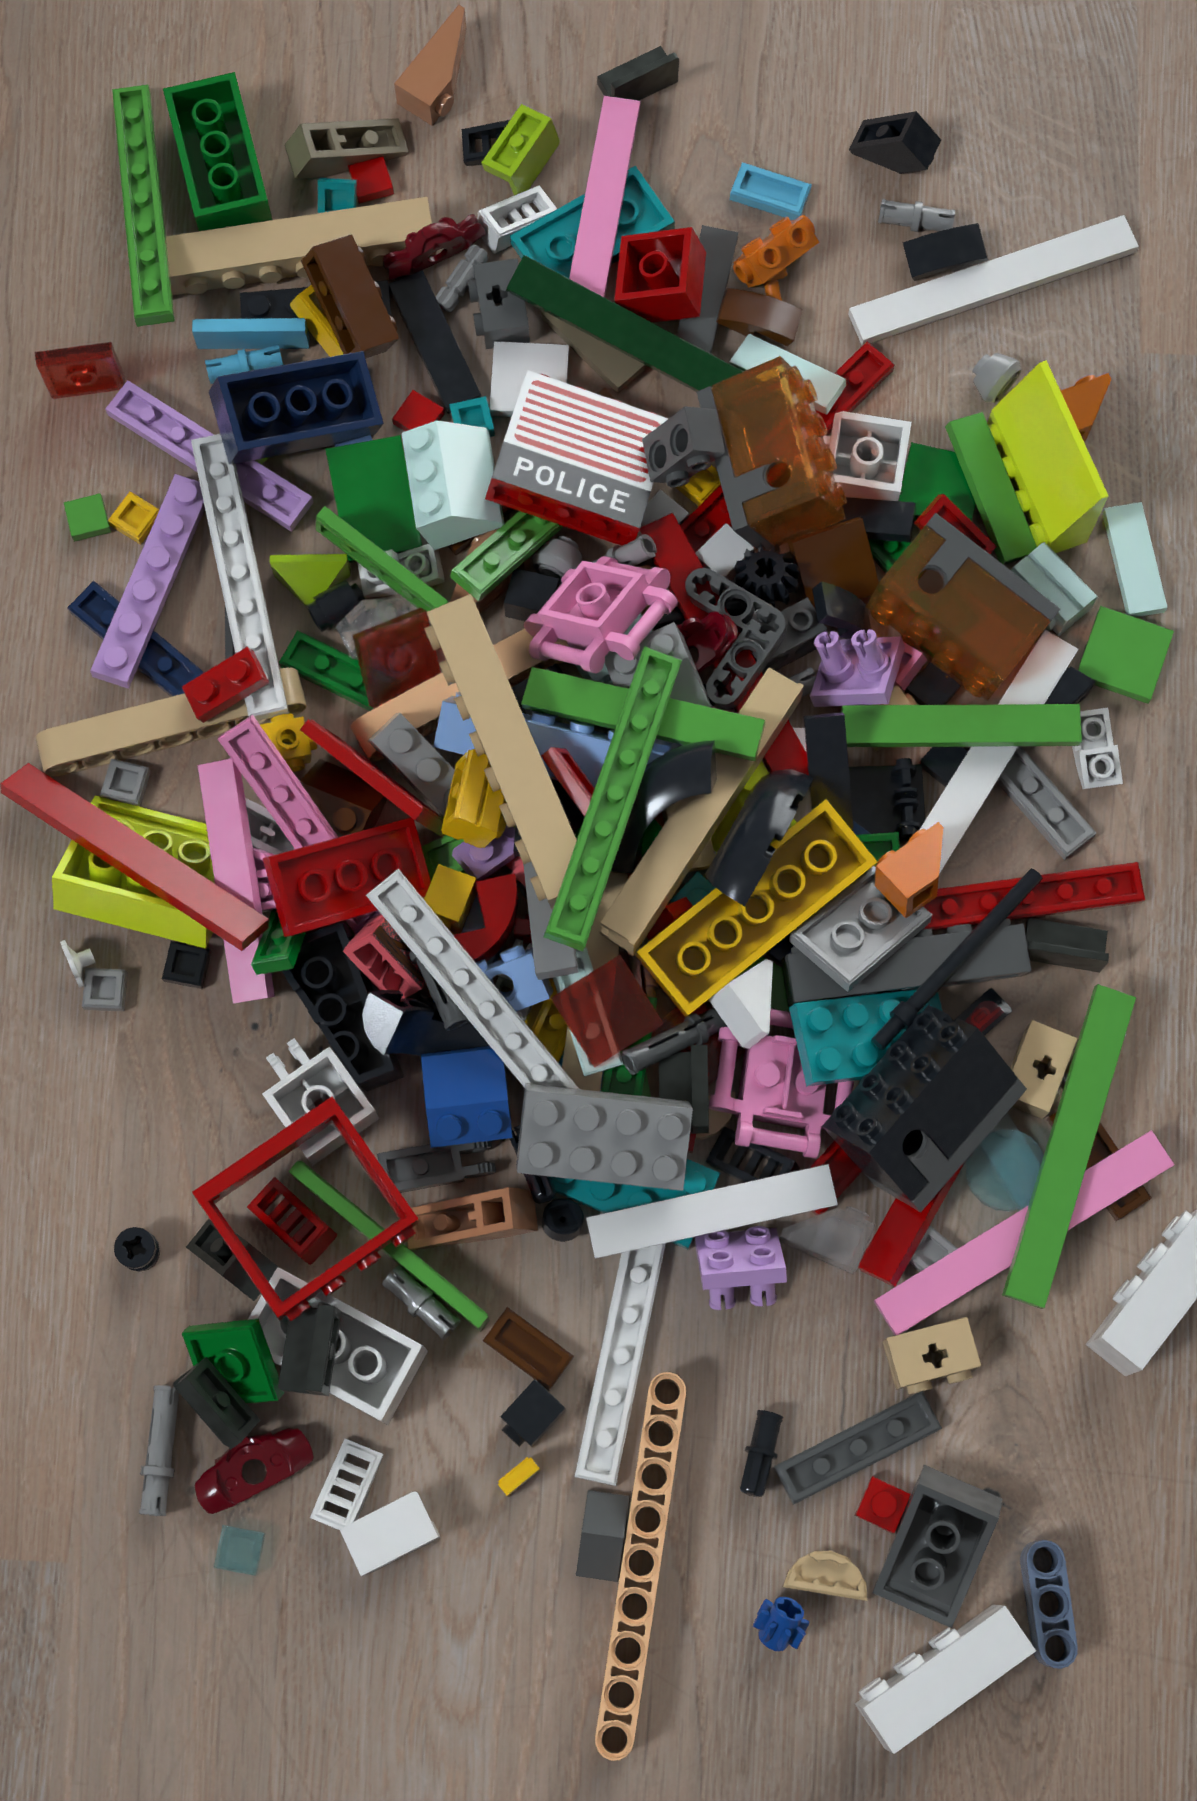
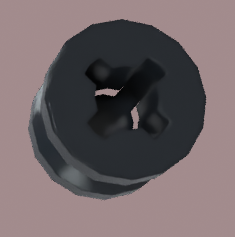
M132 1227L125 1229L118 1235L114 1244V1253L122 1265L132 1271L142 1272L149 1270L156 1264L160 1256V1245L155 1236L145 1229Z

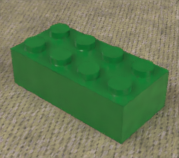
M235 72L163 88L198 230L205 231L273 220Z

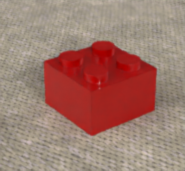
M687 227L621 236L615 303L650 322L700 317L706 251L694 229Z

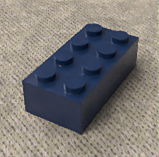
M363 351L218 376L209 390V396L229 465L332 446L371 435L373 438L384 424Z

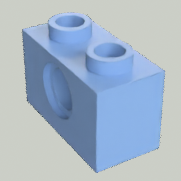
M518 945L500 954L502 959L488 965L485 959L477 962V965L492 983L493 977L498 974H505L512 979L514 989L509 992L500 991V993L515 1011L550 999L553 993L549 978L537 979L533 948L525 950L523 945Z

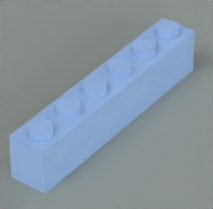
M456 692V696H451L442 701L433 747L464 755L468 750L475 749L469 734L476 730L471 718L462 720L454 698L461 696V694ZM532 711V715L522 713L540 756L551 747L566 748L595 787L615 730H609V734L594 731L593 724L571 720L569 725L555 721L556 716L537 711ZM655 739L647 764L671 750L672 744ZM543 760V763L546 767L549 776L555 777L553 772L550 770V768Z

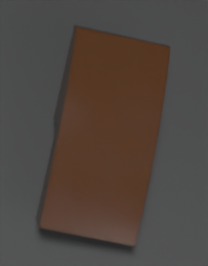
M727 288L723 295L716 322L746 337L748 334L752 335L754 332H758L788 347L795 340L803 309L763 294Z

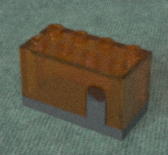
M779 356L716 383L712 387L709 386L696 392L700 408L717 409L725 453L715 460L735 533L756 549L762 543L766 550H771L776 544L781 546L788 543L789 540L813 533L846 519L842 506L847 503L846 496L840 483L835 481L833 470L837 469L836 460L830 448H826L823 436L827 435V428L822 416L819 413L816 414L813 403L818 400L817 393L811 380H805L796 366L791 367Z
M937 513L933 515L926 526H924L880 580L866 605L870 610L871 616L878 623L884 626L890 625L901 634L902 640L916 650L921 649L932 658V663L947 674L952 673L961 680L963 687L971 695L978 698L983 697L987 701L1060 611L1058 606Z

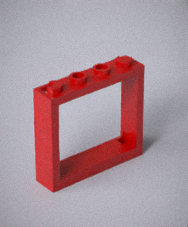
M333 1096L192 1192L203 1211L279 1321L286 1316L290 1321L297 1319L312 1307L308 1301L320 1292H323L326 1297L331 1295L347 1283L343 1276L358 1267L360 1272H363L379 1261L382 1257L378 1252L384 1247L393 1243L395 1248L408 1241L416 1234L413 1227L418 1224L419 1220ZM333 1124L399 1220L287 1299L281 1301L215 1203L321 1130Z

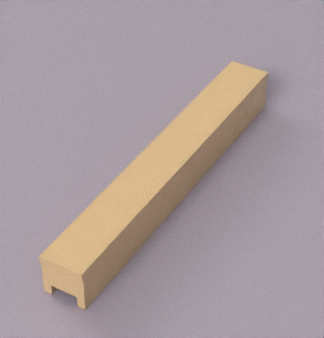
M770 667L767 669L738 713L765 720V728L756 761L715 753L717 780L712 793L691 796L679 802L600 921V925L603 926L600 931L602 936L627 950L631 956H634L802 698L803 684L795 683Z

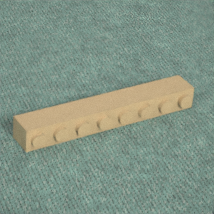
M428 197L166 236L172 295L185 293L198 295L205 293L207 290L224 287L237 289L244 284L256 282L275 283L282 278L295 276L308 278L301 260L313 246L351 234L357 246L364 252L366 266H383V258L386 254L406 248L405 239L409 233H417L423 227L432 224Z
M469 594L426 612L431 626L424 629L433 651L439 648L442 649L446 661L439 663L448 686L456 683L461 696L454 698L462 720L471 718L476 731L470 733L469 736L478 756L486 754L491 767L484 769L492 791L495 792L501 789L506 803L499 805L505 822L508 828L516 825L521 839L514 843L523 864L531 862L537 876L530 878L539 901L547 898L550 908L553 910L577 840L474 599Z

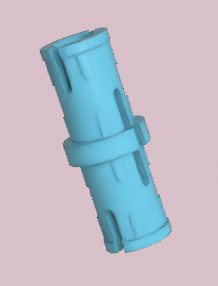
M279 344L248 352L245 349L237 350L238 354L205 360L210 384H213L218 376L283 365Z

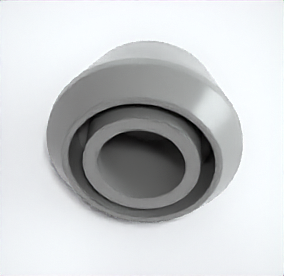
M995 353L992 357L985 354L972 370L976 374L973 383L985 402L995 403L1003 397L1021 373L1019 360Z
M558 536L557 539H549L533 553V567L539 574L559 578V584H562L561 578L569 569H576L582 562V554L578 550L579 546L575 541L564 536Z

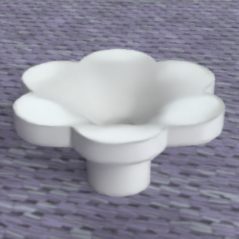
M63 940L60 943L71 971L76 978L79 988L83 987V968L96 963L90 948L76 953Z

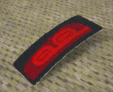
M989 988L953 1021L955 1022L957 1019L969 1023L977 1027L985 1036L1012 1012V1008L994 989Z

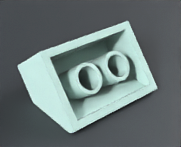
M436 420L402 433L416 529L434 550L498 529L505 524L502 505L485 499L495 469L490 435L487 428Z

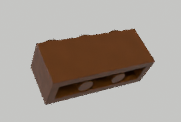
M353 235L313 246L301 260V263L343 354L363 351L366 359L386 352L399 339L397 325L394 318L386 310L382 301L380 287L372 279L366 266L364 252L357 246Z

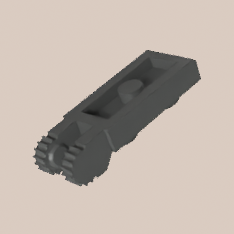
M491 1141L434 1148L427 1144L377 1154L378 1162L400 1193L465 1182L464 1178H477L496 1173L495 1163L482 1162L462 1167L460 1155L484 1152L492 1148Z

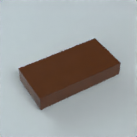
M508 1307L483 1339L484 1343L538 1381L549 1391L574 1358V1355Z

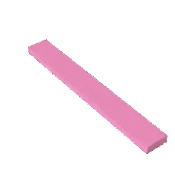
M1152 1130L1085 1170L1068 1230L1174 1166V1163ZM1028 1206L875 1299V1305L893 1334L896 1336L1010 1267Z

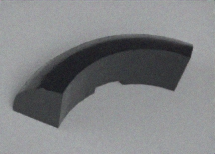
M715 740L696 742L674 748L647 764L611 871L619 873L634 872L642 859V842L645 830L664 809L682 799L712 793L717 780Z
M792 769L775 770L763 776L755 784L706 872V877L713 886L743 906L746 905L776 850L770 843L773 838L780 842L783 839L796 814L799 802L803 800L813 780L812 777Z
M378 990L368 993L362 1014L364 1031L371 1044L383 1055L404 1053L421 1056V1054L490 1046L470 1021L457 1029L447 1031L432 997L420 994L418 1000L412 998L401 999L403 993L397 990Z

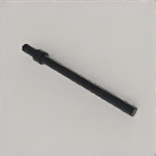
M1031 868L906 1002L901 1001L890 1012L891 1018L871 1039L875 1046L884 1050L903 1029L907 1030L911 1026L918 1012L1042 881L1043 878L1039 872Z

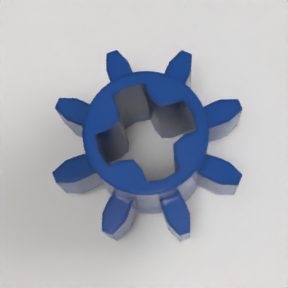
M779 1597L775 1600L774 1604L768 1599L763 1601L753 1627L760 1629L758 1632L759 1639L767 1648L774 1651H783L788 1645L798 1649L806 1635L805 1631L810 1622L803 1619L804 1610L797 1601L789 1597Z

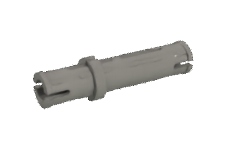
M157 1385L153 1388L154 1397L146 1465L141 1466L140 1475L144 1476L139 1514L166 1516L169 1479L174 1478L175 1469L171 1468L179 1392L175 1387Z

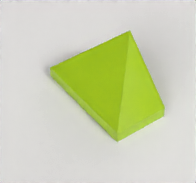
M347 554L270 555V565L274 577L305 606L314 601V596L351 576Z

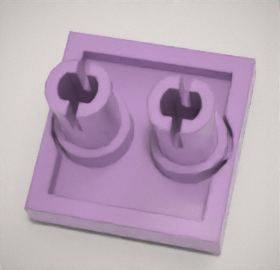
M868 629L867 636L865 630H859L851 639H840L837 632L831 631L830 635L826 631L816 636L814 645L818 649L822 660L810 694L814 707L889 704L905 650L901 636L877 638L875 631Z
M754 1226L746 1231H719L695 1237L703 1290L709 1289L710 1308L721 1310V1295H723L725 1301V1309L733 1308L736 1304L734 1287L750 1286V1302L754 1306H763L762 1291H764L767 1306L773 1305L776 1302L775 1283L787 1282L786 1265L776 1228L768 1229L763 1226Z

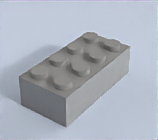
M525 1083L516 1160L517 1173L683 1191L693 1108L689 1101Z

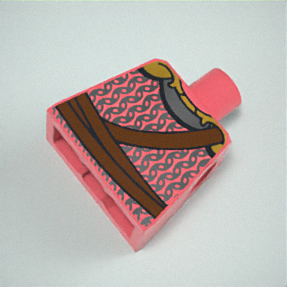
M382 914L370 919L343 950L378 990H397L403 993L401 999H405L421 990L424 986L425 980L417 963H412L409 956L411 949Z

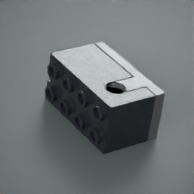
M928 1005L922 1013L916 1016L911 1026L888 1048L886 1054L873 1069L861 1079L858 1086L843 1103L835 1108L822 1127L873 1185L921 1212L1024 1094L1027 1088L977 1027L960 1019L954 1022L949 1014Z

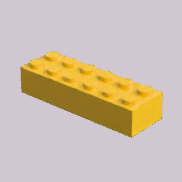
M827 799L788 829L781 842L775 840L770 844L776 850L745 906L715 888L636 952L635 956L685 1017L695 1011L877 863V860Z

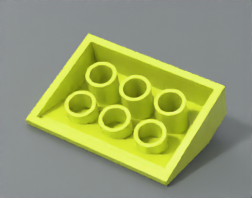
M1045 360L1038 363L991 410L987 424L1015 489L1022 511L1028 518L1029 528L1036 546L1038 547L1041 543L1045 542L1055 553H1059L1087 543L1109 495L1049 364Z
M94 796L91 804L215 883L205 823ZM73 840L68 845L52 876L54 910L205 949L212 937V931Z

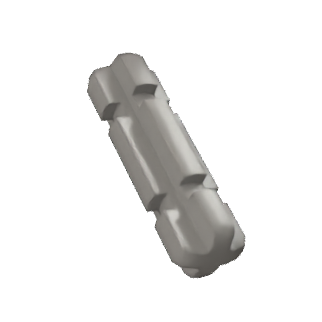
M477 245L469 247L464 255L466 259L460 260L445 282L447 286L442 287L436 295L440 308L451 312L459 303L458 297H463L468 289V280L474 279L473 265L486 263L488 260L487 252Z

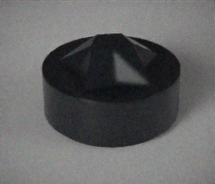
M554 1200L544 1209L542 1228L546 1235L553 1240L560 1242L573 1240L582 1230L584 1221L583 1211L578 1204L571 1200Z

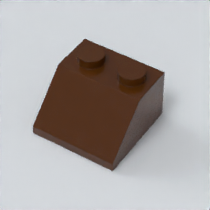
M319 759L300 780V783L338 837L375 827L387 801L386 797L354 772Z

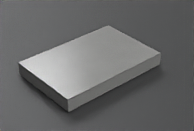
M872 866L795 929L789 938L791 944L847 992L931 922L933 915L922 907L908 918H905L874 886L875 866Z

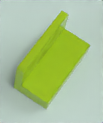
M521 104L481 162L485 171L509 182L514 196L530 189L560 144L552 118Z

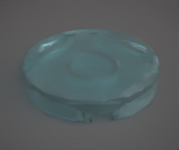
M1000 1129L988 1134L966 1160V1179L971 1192L982 1204L996 1211L1013 1212L1027 1207L1030 1203L1044 1156L1038 1143L1032 1137L1018 1130Z

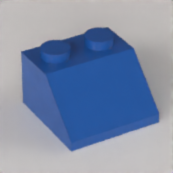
M490 1046L421 1054L425 1106L431 1148L513 1138L505 1065Z

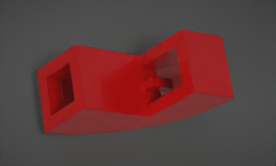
M515 873L475 882L485 928L456 934L454 937L476 963L483 959L486 962L489 961L501 949L512 931L518 908Z

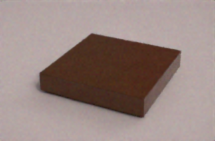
M856 517L788 541L790 552L793 555V564L799 566L800 576L798 577V583L802 598L808 597L814 608L812 588L821 581L841 587L856 595L859 599L881 592L863 518Z

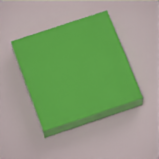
M1100 606L1078 671L1093 679L1095 686L1149 704L1174 631Z

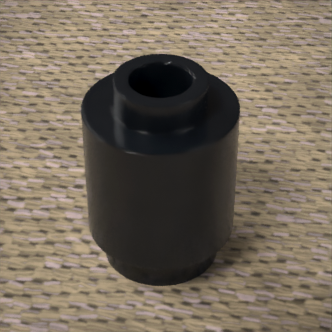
M344 580L314 596V601L306 605L317 628L322 633L327 629L333 631L363 615L364 611L361 606L367 604L356 583L350 586Z

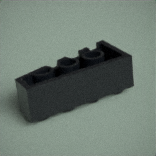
M343 921L305 935L293 969L283 970L282 972L355 1083L368 1092L404 1077L396 1053L383 1055L371 1044L364 1031L363 1009L368 993L374 990L370 980L343 952L347 944L354 938V934Z

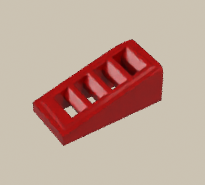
M273 1177L247 1206L253 1214L309 1265L313 1264L337 1237L335 1231L276 1177ZM282 1194L285 1198L267 1215L265 1210ZM292 1206H295L296 1209L279 1226L277 1222ZM306 1217L308 1219L306 1223L291 1237L289 1233Z

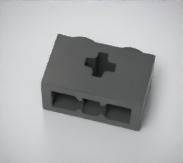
M518 258L473 265L474 279L468 280L471 303L478 302L480 313L473 314L476 336L484 335L486 349L494 348V341L530 343L525 301L506 291L519 265Z

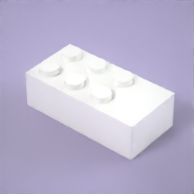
M1185 1210L1180 1217L1176 1216L1162 1233V1236L1167 1240L1164 1244H1158L1155 1249L1151 1248L1141 1259L1137 1267L1142 1272L1139 1276L1135 1275L1130 1281L1127 1279L1112 1298L1117 1302L1116 1306L1086 1343L1089 1348L1124 1376L1143 1370L1197 1299V1210L1192 1213Z
M277 1267L269 1281L281 1301H284L308 1284ZM320 1292L308 1301L312 1308H318V1304L335 1306L342 1312L329 1393L388 1425L428 1350L416 1341L331 1295L326 1297L323 1292ZM261 1295L248 1320L259 1318L273 1361L281 1366L289 1318L286 1316L279 1321Z
M991 1605L958 1630L946 1628L929 1640L928 1643L932 1647L922 1656L920 1654L916 1655L915 1652L911 1653L894 1666L897 1674L887 1681L881 1680L879 1677L859 1691L862 1699L856 1702L855 1705L886 1750L895 1754L1036 1652L1006 1606Z

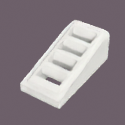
M540 185L478 211V223L482 224L486 232L482 239L493 254L511 246L510 235L555 211L557 208ZM533 202L540 212L535 213L529 204ZM521 210L526 218L523 219L518 211ZM508 217L512 224L509 225L505 218Z
M344 1439L310 1518L340 1531L342 1527L356 1521L384 1454ZM348 1454L370 1462L368 1469L365 1470L345 1462ZM345 1470L362 1477L361 1485L359 1486L339 1478L341 1471ZM335 1486L355 1493L354 1501L352 1502L332 1494ZM331 1502L348 1509L347 1517L345 1518L326 1510L328 1503Z

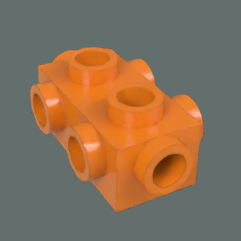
M801 215L795 220H790L787 216L769 228L771 233L764 240L758 237L741 248L743 254L733 262V270L738 279L745 283L748 288L764 284L766 296L782 301L778 280L788 275L786 267L820 243L814 234L815 227L805 215Z

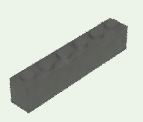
M1005 919L943 987L1022 977L1031 972L1024 924L1011 925L1010 919ZM971 924L948 927V934L933 935L932 929L921 930L849 992L842 988L800 950L792 947L791 954H787L781 959L788 1007L802 1002L917 990L973 931Z

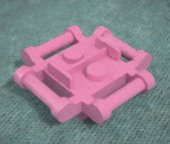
M607 556L600 557L596 563L582 561L576 569H569L561 578L562 584L537 614H531L524 622V628L534 637L530 642L529 653L534 659L546 661L551 658L579 665L584 671L595 674L599 673L604 667L605 656L609 651L616 652L623 659L633 660L640 652L642 641L662 616L671 613L678 603L674 594L666 590L670 583L669 571L659 567H653L649 570L621 564L615 558ZM646 605H650L648 610L639 619V621L635 624L631 631L627 635H625V631L638 617V615L642 612ZM558 639L566 640L569 647L556 644L555 642Z
M771 1009L770 1025L793 1029L790 1012ZM721 1027L718 1041L722 1042L715 1095H710L709 1109L736 1114L735 1117L738 1118L735 1145L749 1147L750 1143L787 1149L803 1152L804 1157L816 1159L821 1142L820 1130L824 1129L822 1125L831 1116L823 1114L826 1084L806 1087L796 1038L766 1035L750 1049L745 1048L738 1099H734L731 1097L737 1047L741 1045L728 1027ZM854 1081L838 1082L835 1108L842 1104L851 1094ZM752 1121L805 1129V1135L801 1136L754 1128Z

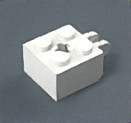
M845 411L835 413L831 437L807 433L801 435L799 439V447L801 449L828 454L827 458L800 455V457L796 458L795 466L801 472L824 476L821 495L898 501L902 487L911 422Z
M295 1038L287 1043L289 1046L288 1050L302 1066L291 1074L287 1073L285 1065L274 1053L266 1057L281 1081L266 1090L262 1095L285 1127L316 1107L314 1104L316 1100L321 1098L324 1102L331 1096L334 1097L358 1133L379 1119L375 1109L330 1047L310 1060ZM330 1124L299 1147L313 1166L346 1142L335 1126Z

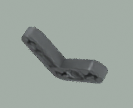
M699 568L692 571L685 582L689 600L708 614L717 611L720 614L728 615L735 622L738 632H740L706 684V692L710 703L717 709L730 710L742 701L784 640L787 633L786 620L778 609L708 568ZM707 581H710L711 590L720 596L717 606H714L716 603L715 596L709 592L703 591L698 595L697 583L704 585ZM736 598L744 600L747 603V608L742 615L731 616L726 613L725 606L730 600ZM755 609H758L756 614L757 619L769 624L771 620H775L776 632L769 630L766 634H762L761 624L752 619ZM743 650H752L758 655L757 662L749 668L740 667L736 663L737 655ZM730 668L737 675L731 683L733 695L724 694L722 698H718L719 694L716 687L718 685L725 687L732 677L727 669Z

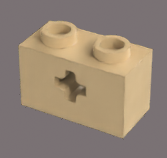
M1031 1020L1024 1030L1010 1067L1027 1090L1012 1107L1044 1119L1050 1110L1057 1112L1064 1089L1059 1086L1064 1073H1069L1075 1053L1073 1049L1078 1038ZM1039 1063L1046 1065L1044 1073L1047 1075L1043 1079L1037 1077L1038 1070L1036 1067Z
M967 1317L888 1337L882 1341L895 1388L898 1390L907 1387L909 1395L933 1389L931 1381L947 1377L949 1384L973 1378L971 1370L981 1366ZM928 1347H931L933 1353L941 1352L943 1359L936 1363V1369L932 1362L924 1363L922 1356L929 1352Z

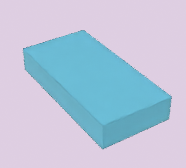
M742 162L730 192V200L784 218L788 216L790 220H795L803 213L812 184Z

